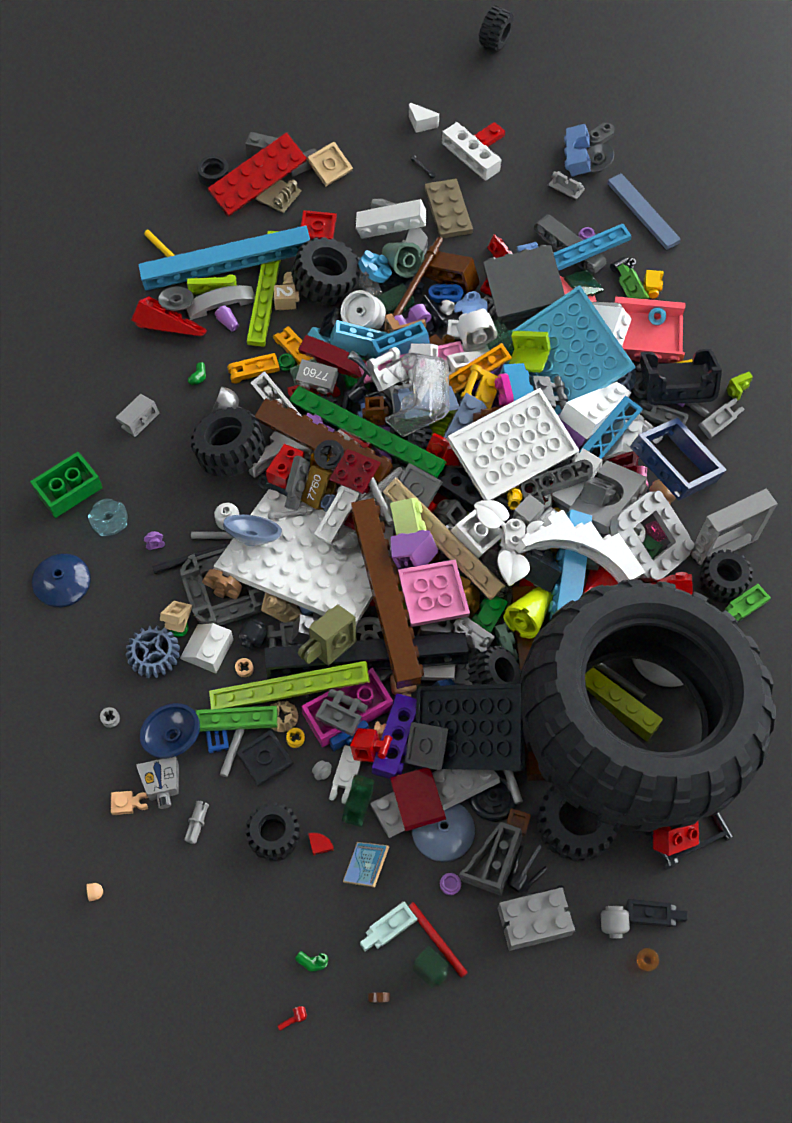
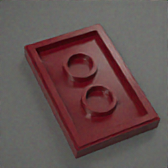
M426 767L390 778L405 831L446 820L431 768Z

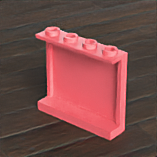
M615 297L614 303L621 304L631 318L622 345L631 360L639 362L641 352H653L658 357V363L683 361L685 352H683V313L685 303ZM657 307L662 308L666 312V320L661 325H653L649 321L650 311ZM656 313L654 317L655 319H660L661 315Z

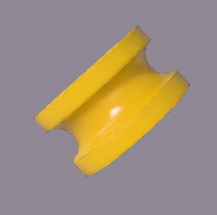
M292 728L287 732L286 742L290 747L298 748L304 743L305 735L301 729ZM296 734H299V739L301 740H295V742H293L292 737L290 736H295Z

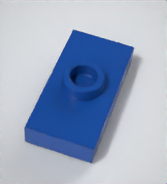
M363 720L357 728L369 729V725L366 720ZM341 732L330 738V746L333 752L345 745L350 746L355 732L353 736Z

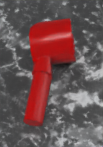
M305 1007L294 1008V1017L278 1025V1029L281 1031L292 1023L304 1021L307 1017Z

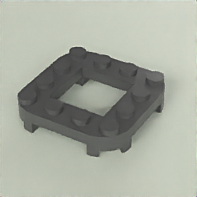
M226 548L195 557V554L188 556V560L180 569L189 603L192 605L194 618L199 624L214 623L221 626L261 612L265 592L247 584L245 586L249 595L211 606L205 585L202 583V576H205L208 570L214 569V564Z

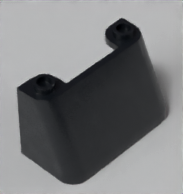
M700 349L693 355L692 362L658 364V357L655 353H640L645 394L650 404L712 402L718 397L722 368L712 349Z

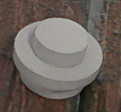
M323 760L316 763L312 769L314 778L316 780L326 779L331 774V764Z

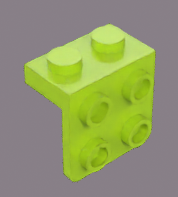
M513 331L511 336L514 351L509 364L524 363L525 369L528 372H542L551 350L548 332Z

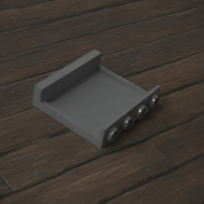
M541 245L535 249H525L519 253H509L503 257L490 258L487 261H483L498 324L534 316L565 295L551 245Z

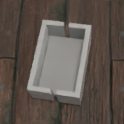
M563 888L499 903L498 912L502 926L506 927L504 934L509 951L572 936L575 929L570 912H565L568 905Z

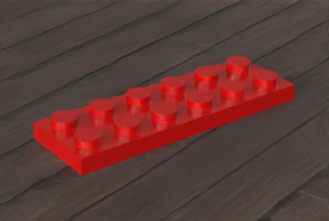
M286 132L208 188V192L229 217L306 162L307 158Z

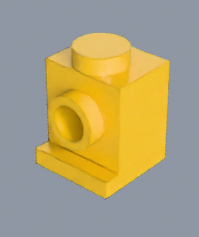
M646 270L643 287L649 298H657L659 291H662L664 271Z

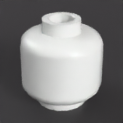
M222 503L216 508L214 514L217 526L225 530L223 527L224 519L232 515H239V510L234 504Z

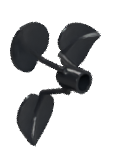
M351 351L347 359L357 363L364 370V374L347 391V395L355 404L362 398L365 400V397L384 396V400L393 410L392 400L384 392L376 391L367 394L369 390L365 386L366 384L361 382L366 375L371 377L372 374L363 359L355 351ZM366 354L368 360L373 358L370 354Z

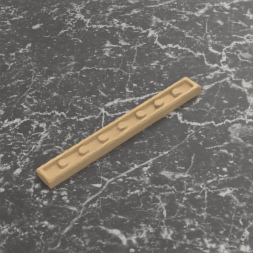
M397 478L383 491L392 502L409 498L418 499ZM420 501L422 505L421 518L425 522L426 531L430 530L436 546L450 560L456 559L457 567L492 600L505 585Z

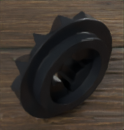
M334 440L321 442L314 452L316 463L319 467L326 470L335 469L344 455L343 447ZM332 450V453L335 456L330 457V460L328 461V458L324 455L329 454V452Z

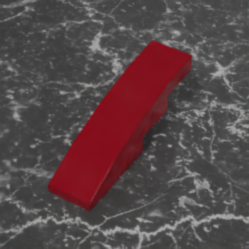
M305 335L298 348L299 353L315 358L318 363L337 368L339 373L356 379L361 378L362 374L359 365L347 359L349 352L325 341Z

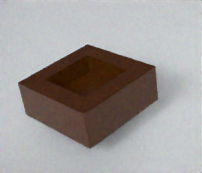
M511 808L506 824L520 828L522 836H525L531 814Z

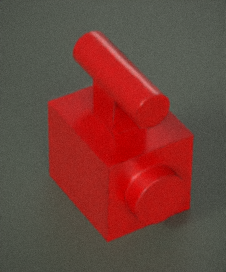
M357 728L350 745L353 759L374 762L377 752V756L384 759L392 737L385 735L383 741L379 740L377 730Z

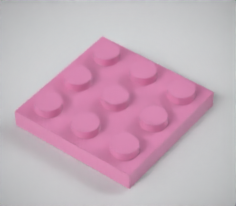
M456 559L398 569L397 574L411 627L469 616L470 612Z

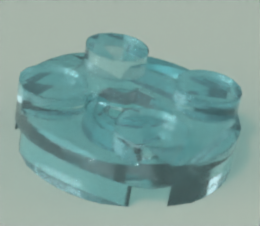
M113 499L98 501L92 507L91 513H89V522L93 530L101 536L116 534L127 527L128 514L126 508L121 502L118 503L113 501ZM106 514L113 516L110 520H105Z

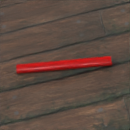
M414 902L411 903L408 907L416 916L419 924L461 978L468 973L416 904Z

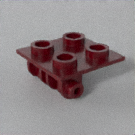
M347 449L329 480L361 494L368 493L370 491L368 484L381 462Z

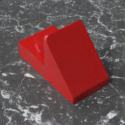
M433 433L426 451L445 460L446 465L460 466L461 462L447 439Z

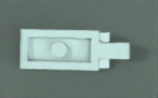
M402 902L369 927V930L366 931L368 937L360 942V946L365 952L374 945L377 949L384 946L416 922V916L407 904Z

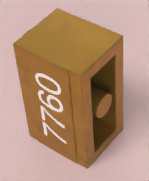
M311 466L301 501L317 510H322L321 501L323 497L327 494L332 495L335 492L337 483L329 480L334 471L331 469L326 470L319 466Z

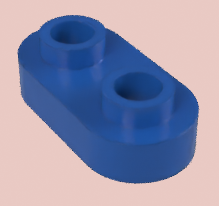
M435 284L429 288L428 297L437 303H441L444 300L455 303L462 299L463 289L456 284Z

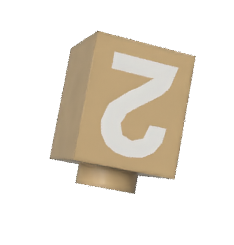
M295 284L274 285L275 310L296 309V302H299V291H295Z

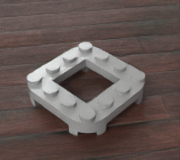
M652 491L637 497V500L609 520L611 522V534L609 535L612 537L619 533L645 571L638 578L650 583L664 578L683 562L694 548V542L690 539L688 532L661 491ZM650 514L654 515L671 542L653 560L633 530L635 526Z

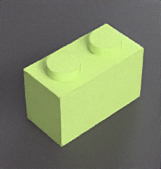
M409 498L390 503L396 536L400 533L409 534L419 530L426 531L425 522L421 518L422 505L418 499Z

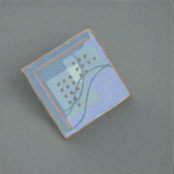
M357 842L343 882L375 887L389 846Z

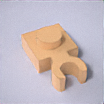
M132 791L111 792V814H132L134 807L140 810L148 809L147 804H140L141 799L148 798L147 794L142 792L133 797Z

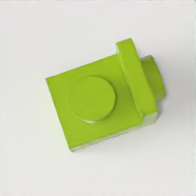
M750 372L730 380L726 389L729 396L733 397V399L736 398L739 401L743 391L750 386L753 378Z

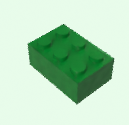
M79 452L74 453L30 481L34 492L54 518H57L103 488L99 476Z

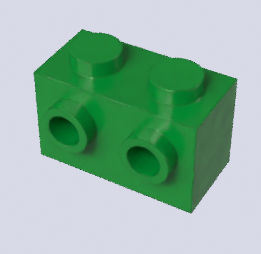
M495 596L492 600L484 598L480 605L481 611L479 615L475 614L472 621L493 635L495 626L499 625L505 614L508 601L498 596Z

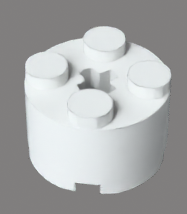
M485 309L460 315L457 330L466 349L468 347L472 351L482 350L490 346V342L493 339L494 341L496 340L497 331L490 314Z

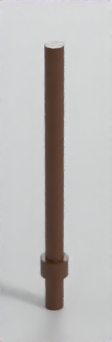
M437 237L434 244L429 247L426 252L427 256L395 309L393 317L401 315L432 259L437 256L438 249L443 242L441 237Z

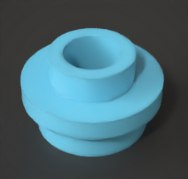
M658 307L652 309L649 313V321L653 325L664 323L666 312ZM659 313L661 318L655 319L654 315Z

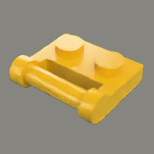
M473 364L465 391L462 392L460 399L466 393L471 395L477 376H480L481 379L474 397L483 401L486 407L491 409L498 390L495 388V378L498 376L482 369L479 365Z

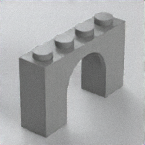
M607 460L597 472V478L616 485L614 490L622 499L613 505L598 507L580 500V497H578L569 508V511L572 509L592 515V524L598 533L611 534V522L609 520L637 500V497L644 495L648 489L646 476Z

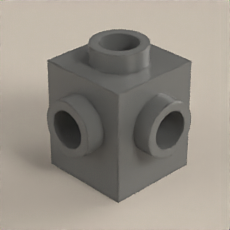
M448 499L439 502L437 508L433 511V514L445 526L449 523L455 526L468 515L458 501Z

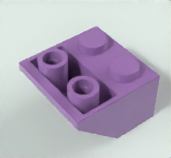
M419 530L415 533H400L397 536H391L392 559L398 569L427 565L438 553V548L430 530Z

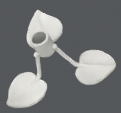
M492 500L477 502L474 505L477 518L484 527L498 529L502 526L500 543L502 548L498 553L497 563L502 577L509 586H512L528 574L530 565L523 555L516 554L515 551H506L505 549L506 524L504 521L509 518V513L499 502ZM531 522L526 528V534H533L543 522ZM551 547L537 548V550H547Z

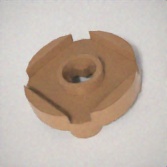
M208 570L202 581L204 585L214 590L213 593L220 598H224V596L233 599L238 598L242 589V585L238 580L230 575L228 578L222 576L223 572L220 570Z

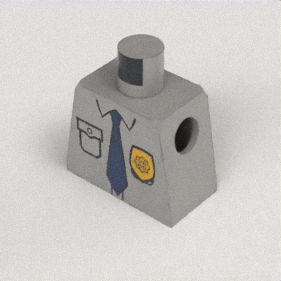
M176 756L137 764V769L149 800L157 799L160 809L170 807V796L179 793V764Z

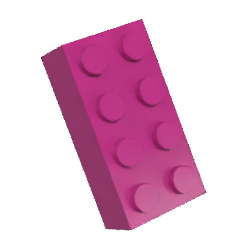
M373 668L368 670L369 683L334 689L336 691L341 690L345 692V695L353 699L358 698L362 700V703L368 705L365 713L359 710L356 711V714L362 716L361 721L366 720L367 723L389 712L393 705L392 698ZM329 691L302 705L303 716L322 748L330 744V738L342 732L315 719V715L324 699L333 701L334 698L328 696ZM342 702L339 704V706H342L348 710L350 708V706Z

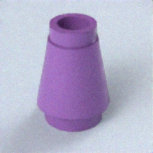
M224 305L216 310V319L231 330V332L239 328L240 325L229 307Z

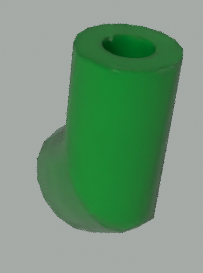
M203 362L197 363L196 372L188 377V383L192 386L206 379L205 364Z
M300 951L295 957L298 963L311 972L322 970L328 964V957L324 953L310 958L303 951Z

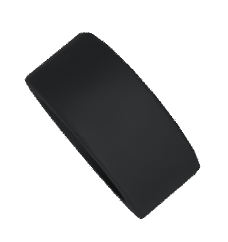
M207 156L197 166L199 180L207 187H210L229 173L228 163L220 156ZM213 167L223 170L220 174L213 176L204 173L207 169Z

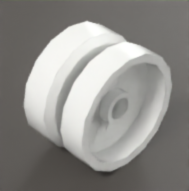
M358 290L350 293L344 299L340 314L343 322L379 330L385 321L386 310L384 304L379 299L366 291Z

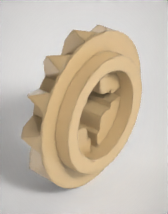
M279 700L277 703L271 704V706H277L278 715L281 709L284 714H288L285 716L284 723L278 717V727L271 729L277 732H286L297 724L298 711L294 705L288 701L281 702Z

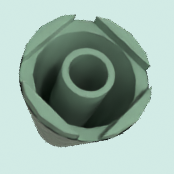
M387 243L382 249V255L388 259L389 265L398 275L405 278L413 277L424 261V253L415 243Z

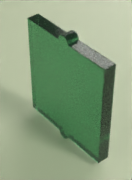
M588 270L578 273L574 272V274L564 278L572 289L580 285L588 297H593L595 294L604 291Z

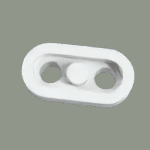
M519 519L508 520L505 532V549L510 552L515 551L516 554L518 552L515 547L520 542L519 538L525 535V524Z

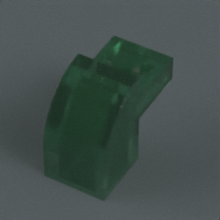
M495 320L493 324L498 338L486 345L491 350L502 343L510 356H512L514 346L511 335L513 332L512 330L508 331L505 324L501 325L498 320Z
M354 775L350 794L344 806L342 822L362 827L372 799L375 780Z

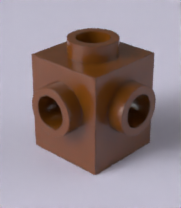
M384 396L365 397V408H362L363 419L377 426L386 425L389 409L384 404Z

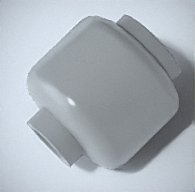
M606 906V910L601 912V929L604 933L609 934V938H623L622 934L627 933L630 929L629 913L623 909V906Z

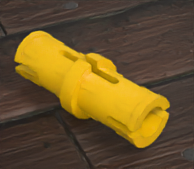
M519 485L507 493L508 506L512 510H515L522 500L521 486L519 487Z

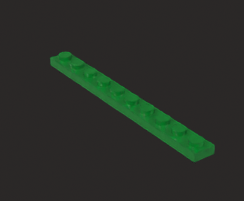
M300 386L297 387L289 399L291 404L312 415L320 416L331 425L407 464L410 463L435 478L439 476L447 464L445 460Z

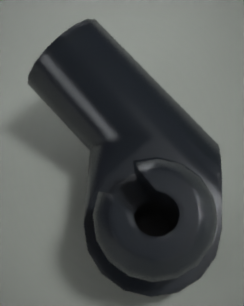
M622 257L611 263L610 269L616 271L618 270L617 267L622 263L631 269L636 265V260L632 257Z

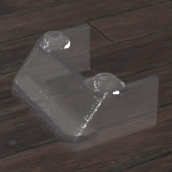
M409 353L386 365V368L403 384L413 380V393L402 399L401 410L385 418V421L403 437L447 415L450 408L449 365L443 358Z

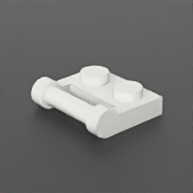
M396 347L391 348L389 352L376 359L368 360L366 363L379 392L409 377L399 357L400 351ZM390 359L392 360V365L380 371L378 370V365Z

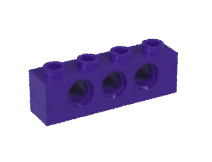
M396 693L381 741H383L385 735H390L392 741L387 754L395 753L397 757L389 759L386 756L384 759H381L377 756V752L372 765V774L387 779L402 774L404 763L401 762L403 756H406L411 722H415L417 699ZM401 716H406L409 718V720L406 722H402L399 720V718ZM400 734L403 736V739L395 740L393 736Z

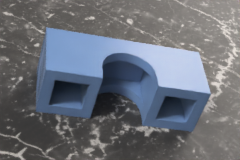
M582 124L566 128V136H564L565 145L567 146V148H564L567 158L565 160L566 170L570 171L571 176L591 172L590 158L586 148L590 147L589 133L586 125Z

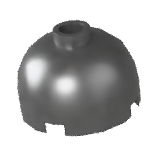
M221 387L212 412L215 413L219 409L225 410L227 407L241 408L238 406L239 399L236 393L226 387Z

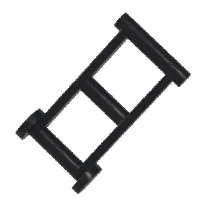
M720 813L711 816L721 833L702 842L699 841V845L683 850L673 856L661 853L666 862L663 865L665 870L679 864V858L721 838H725L726 841L733 838ZM644 831L646 836L651 835L653 839V831Z

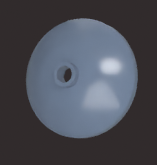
M232 515L225 518L223 522L226 532L247 546L273 542L282 533V528L277 523L254 515Z
M459 803L444 810L446 820L412 829V836L416 847L429 859L438 862H450L462 857L470 849L475 836V826L470 813ZM445 823L448 825V828L442 829L440 825Z

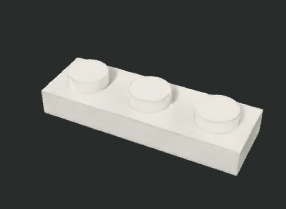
M342 486L314 535L332 545L351 512V502H356L360 494Z

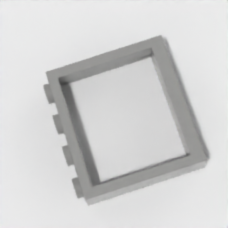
M767 488L707 516L694 543V548L691 550L692 558L697 561L700 567L704 566L708 557L714 552L718 553L722 549L724 552L727 549L733 552L758 540L778 504ZM744 521L742 526L719 536L720 532Z

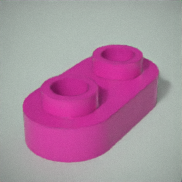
M498 374V377L495 378V388L499 391V404L504 407L514 402L508 374Z

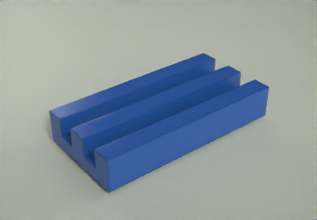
M222 730L224 744L221 745L219 731H214L215 746H212L211 732L206 731L209 753H213V751L219 752L223 749L229 750L227 730Z

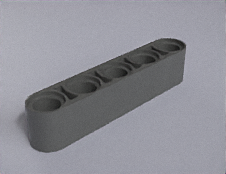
M545 215L534 224L535 232L558 251L583 241L551 215ZM599 253L576 263V265L588 274L594 275L606 265V259Z

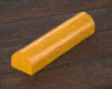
M501 343L449 375L441 383L444 382L445 385L451 386L454 394L466 388L473 364L481 366L482 369L488 372H492L511 360L512 357Z

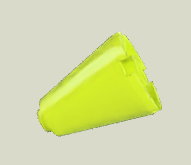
M538 586L508 606L503 618L509 629L513 632L515 630L521 633L519 636L523 638H534L540 631L553 599L551 592L549 593Z

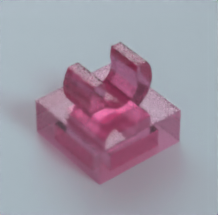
M657 520L645 525L644 528L648 535L656 541L668 538Z

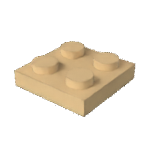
M335 142L307 158V161L325 186L330 185L353 170Z

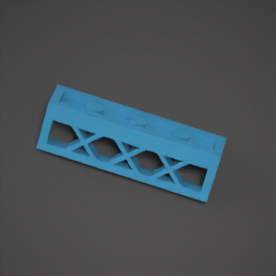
M624 396L581 450L585 449L591 453L594 448H600L599 458L603 459L641 413L643 408L627 396ZM629 406L637 410L633 415L625 416L624 412ZM618 420H623V428L613 430V425ZM606 434H611L612 441L602 444L601 440Z

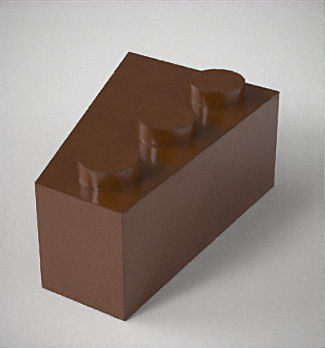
M440 251L432 259L423 275L440 284L444 282L459 285L467 293L475 291L480 284L473 258Z

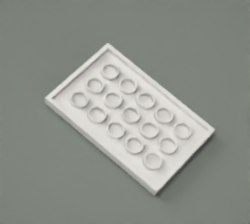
M541 388L452 433L446 438L484 500L497 498L529 478L539 475L580 451Z

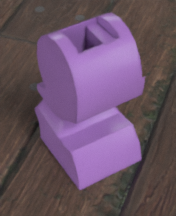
M418 304L410 308L407 319L403 318L402 315L395 316L394 318L398 320L399 325L423 319L427 323L431 319V314L427 312L424 304Z

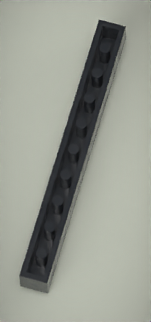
M465 632L414 636V639H412L413 645H417L419 651L418 664H422L423 667L468 663V647ZM384 639L357 640L354 645L330 665L325 664L318 657L310 664L298 655L302 645L265 648L267 680L362 661L367 662L368 670L371 668L374 671L392 670Z

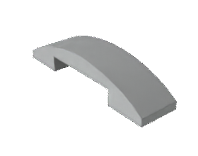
M252 286L223 287L194 298L193 303L186 309L190 320L206 316V311L224 305L227 306L239 302L240 306L253 303L255 301V294Z

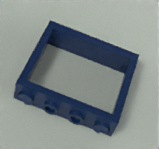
M679 418L639 434L629 446L678 501L716 483L727 471ZM667 434L704 476L688 483L650 441Z

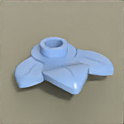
M468 292L462 300L456 303L454 312L468 314L479 309H485L487 312L488 303L480 297L478 292Z

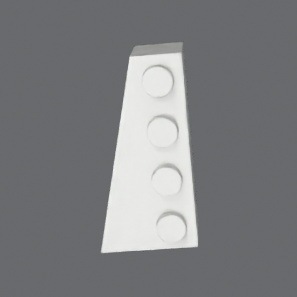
M618 382L613 383L606 388L598 389L568 401L561 411L559 418L588 439L595 433L624 396L629 398L631 392Z

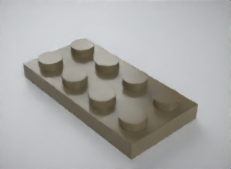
M457 179L425 184V192L439 237L443 239L472 234L473 228Z

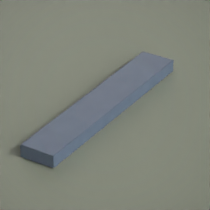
M622 173L608 180L607 184L666 250L680 243L681 239Z

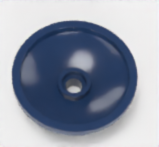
M71 554L53 555L42 561L35 569L32 577V588L36 597L48 606H70L78 602L87 593L91 582L90 571L85 562L77 556Z
M173 703L162 706L152 712L144 721L140 731L141 744L148 754L156 758L166 759L178 756L188 750L196 741L200 731V720L196 712L187 705Z

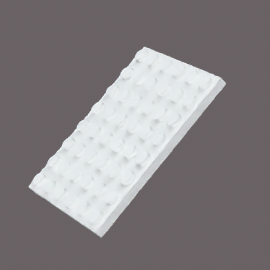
M269 489L251 515L268 519L267 515L270 512L275 514L294 510L284 507L287 496ZM304 502L300 503L298 510L301 507H305L307 509L305 515L293 514L275 517L271 520L282 528L281 536L277 540L263 545L247 546L233 538L213 566L214 569L222 571L225 576L230 575L242 583L322 616L325 615L327 610L339 604L355 616L356 625L373 599L359 543L356 547H350L337 554L332 547L333 545L314 535L327 512L323 509L317 510ZM343 525L334 542L344 538L346 534L356 531Z

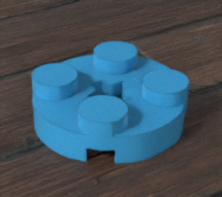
M365 251L358 261L361 271L363 273L366 271L369 274L368 278L375 282L383 283L392 274L391 268L387 263L388 259L384 255L379 256L370 251Z

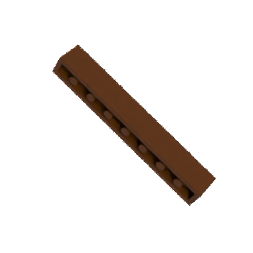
M265 398L255 415L259 423L314 452L321 442L334 440L341 444L344 453L347 449H350L381 462L373 476L377 484L395 469L389 458L383 455L381 457L375 455L376 452L368 447L365 449L359 447L360 444L353 439L349 441L344 439V436L337 431L330 432L329 428L324 424L318 423L317 425L313 423L310 417L298 415V412L291 407L287 409L282 407V403L275 399L271 401ZM331 450L329 454H326L324 456H326L330 460V457H334L335 455H333Z

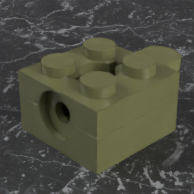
M339 604L327 610L325 615L310 625V640L300 647L298 651L299 657L309 664L318 657L325 664L330 665L357 642L355 616Z

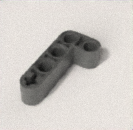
M584 459L529 478L521 485L523 498L525 499L530 494L545 506L543 496L591 479L593 476V465L590 461ZM581 468H585L587 473L581 471ZM567 473L571 475V478L563 480L561 476ZM546 480L553 481V484L549 487L543 485ZM529 486L535 488L532 493L525 492V489Z

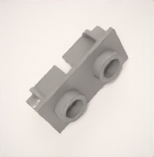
M559 171L553 173V179L548 184L576 200L585 190L582 183L571 178L568 180V177Z
M462 617L454 622L455 628L453 632H465L467 642L481 652L487 650L495 639L494 635L468 617Z

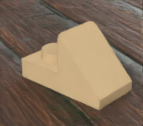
M173 601L161 612L160 621H165L166 629L182 633L185 630L192 605Z

